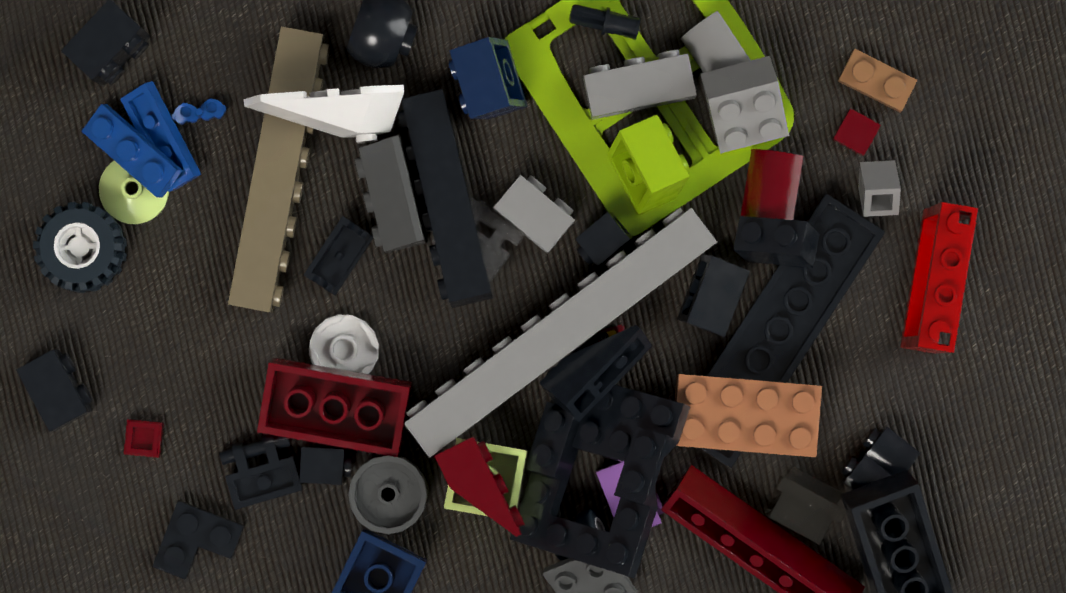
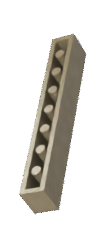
M281 26L268 94L306 91L307 96H310L311 92L322 91L323 79L318 78L320 64H327L330 44H324L325 37L323 34ZM264 113L228 305L273 313L274 306L280 307L284 286H279L278 284L281 272H287L290 252L285 251L287 237H294L297 217L292 216L294 202L300 203L304 183L298 182L300 169H306L308 165L310 148L305 147L307 133H314L313 128Z

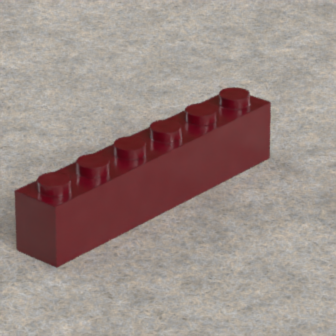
M693 465L687 469L676 483L661 508V511L778 593H863L865 589L864 585Z

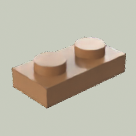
M854 49L838 82L898 112H902L917 80Z

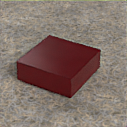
M850 108L832 140L863 157L881 125Z
M127 419L124 455L160 458L164 422Z

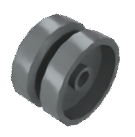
M382 455L374 457L357 470L351 479L348 496L351 510L362 525L374 532L392 534L402 532L416 523L426 508L429 491L426 477L417 464L404 456ZM384 488H392L395 492V497L390 501L383 499L384 494H382Z

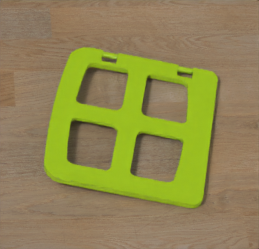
M561 0L505 38V40H508L520 80L606 210L613 212L631 236L641 234L750 161L751 149L768 150L785 138L720 154L719 147L712 143L685 101L657 106L692 160V165L689 167L690 177L676 199L638 215L607 155L610 148L602 139V133L632 112L592 120L590 110L581 107L550 50L551 42L576 25L569 21L573 5H581L602 11L609 7L612 12L628 15L620 1ZM692 0L705 18L718 10L750 60L765 57L728 0ZM550 19L556 29L539 40L533 29ZM639 31L636 40L616 34H609L625 60L644 57L645 62L659 60L653 54ZM686 46L679 49L680 55L688 54L692 73L700 68ZM778 80L788 132L790 133L794 123V111Z

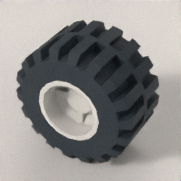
M70 202L67 203L68 206L54 208L55 212L53 214H46L42 219L44 223L41 228L37 226L35 234L38 235L37 241H33V249L36 250L37 255L34 258L36 264L41 267L40 271L55 285L77 293L94 292L100 290V287L103 285L108 286L113 282L112 278L116 274L119 275L122 271L120 266L122 261H126L127 257L125 253L127 242L123 237L122 233L124 231L109 213L90 203L83 202L78 204Z

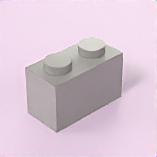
M520 175L493 208L548 254L575 222V219L570 216L574 210L559 198L554 202L543 194L547 188L530 175L526 180Z

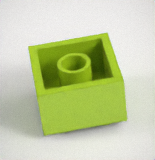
M658 115L620 130L607 153L638 215L676 199L690 177L689 165L682 154L678 155L673 145L672 132L667 124H662Z

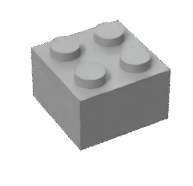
M770 56L701 73L712 127L720 154L789 136L779 83Z

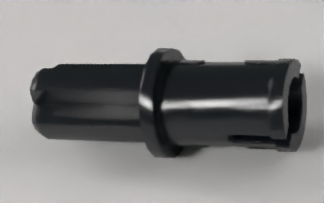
M576 4L572 6L569 15L570 23L601 30L600 35H605V33L616 34L636 40L641 21L640 17L612 12L609 7L602 11Z

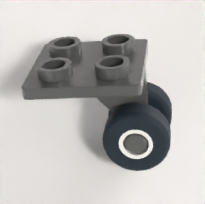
M595 509L585 510L576 516V523L609 532L605 520ZM557 554L555 555L560 562L543 569V576L556 593H638V590L627 576Z

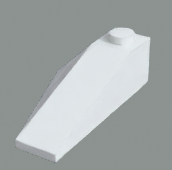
M404 85L359 87V89L342 91L341 95L339 94V88L311 92L310 96H307L306 91L259 94L244 99V107L342 138L356 137L357 143H369L378 141L377 135L391 131L404 94Z

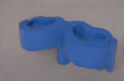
M211 98L205 101L201 108L198 109L191 104L182 103L175 109L172 119L179 125H184L186 122L195 123L200 118L206 121L213 118L221 119L227 109L220 101Z

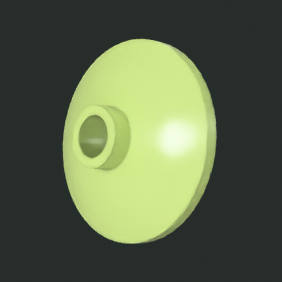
M112 161L106 167L99 182V196L103 207L113 218L127 224H141L152 220L164 209L169 197L168 191L163 198L154 196L116 161ZM130 182H136L138 185V191L134 195H129L126 191V186Z

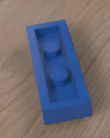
M153 81L144 83L120 99L135 129L183 170L168 192L177 190L202 175Z
M101 104L81 131L157 198L164 197L183 171L108 104Z

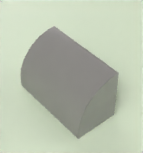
M718 10L690 29L681 38L703 73L751 61Z

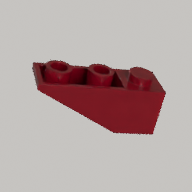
M471 437L435 455L450 489L517 537L522 534L519 527L525 525L516 505L509 508L504 494L508 493L509 490L500 473L493 475L487 463L493 460L484 440L478 443L475 437Z

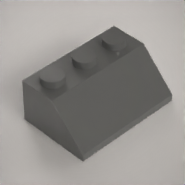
M399 135L359 148L361 157L355 158L359 178L366 177L369 191L363 192L367 212L375 213L377 225L372 226L371 229L376 247L383 246L384 252L388 253L425 244L424 230L403 144Z

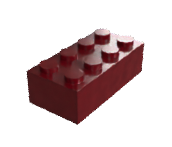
M273 358L268 363L257 432L398 457L401 451L412 382Z

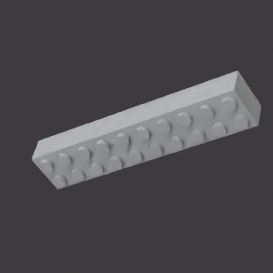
M681 207L662 221L665 226L664 229L657 234L652 229L634 242V245L637 247L636 250L628 256L624 250L605 264L609 269L600 277L596 272H593L577 285L581 290L572 298L565 293L549 305L553 312L544 319H541L538 314L521 326L524 332L514 341L510 336L506 337L492 348L496 353L486 362L481 357L464 369V372L467 374L465 378L458 383L454 379H450L435 391L438 395L437 399L429 405L425 400H422L406 412L410 419L404 424L429 458L716 244L717 241L694 210L690 208L684 213Z

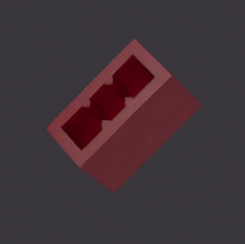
M751 149L740 216L793 220L804 156L772 150Z

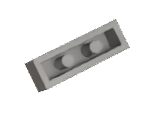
M671 50L659 53V60L645 62L644 57H638L623 61L624 67L610 69V64L589 68L590 74L584 75L583 81L591 119L594 120L695 99L697 94L688 54L680 55L679 50Z

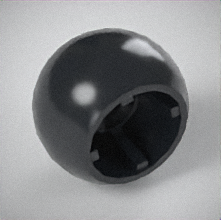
M363 0L346 48L349 54L357 62L377 69L394 66L398 54L408 56L418 26L409 24L413 12L410 6L404 0Z

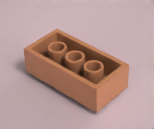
M677 374L675 401L690 406V410L680 441L676 446L816 457L822 386Z

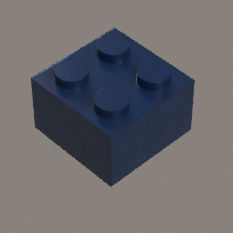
M487 37L449 50L452 57L449 60V68L453 78L459 80L462 93L459 94V101L465 114H469L470 119L489 120L528 107L508 40Z
M364 528L332 593H412L428 559Z

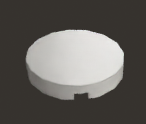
M336 315L325 319L315 328L310 339L309 356L313 365L369 374L378 360L379 343L375 331L366 321L353 315Z

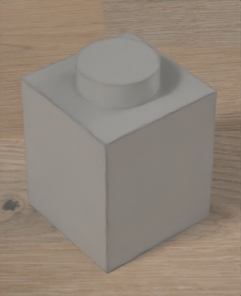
M895 160L860 162L858 190L863 217L899 215L901 187Z

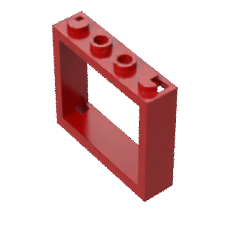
M941 202L923 210L900 348L934 354L954 353L978 208ZM970 218L969 224L959 223V221ZM940 332L950 334L949 345L939 344Z

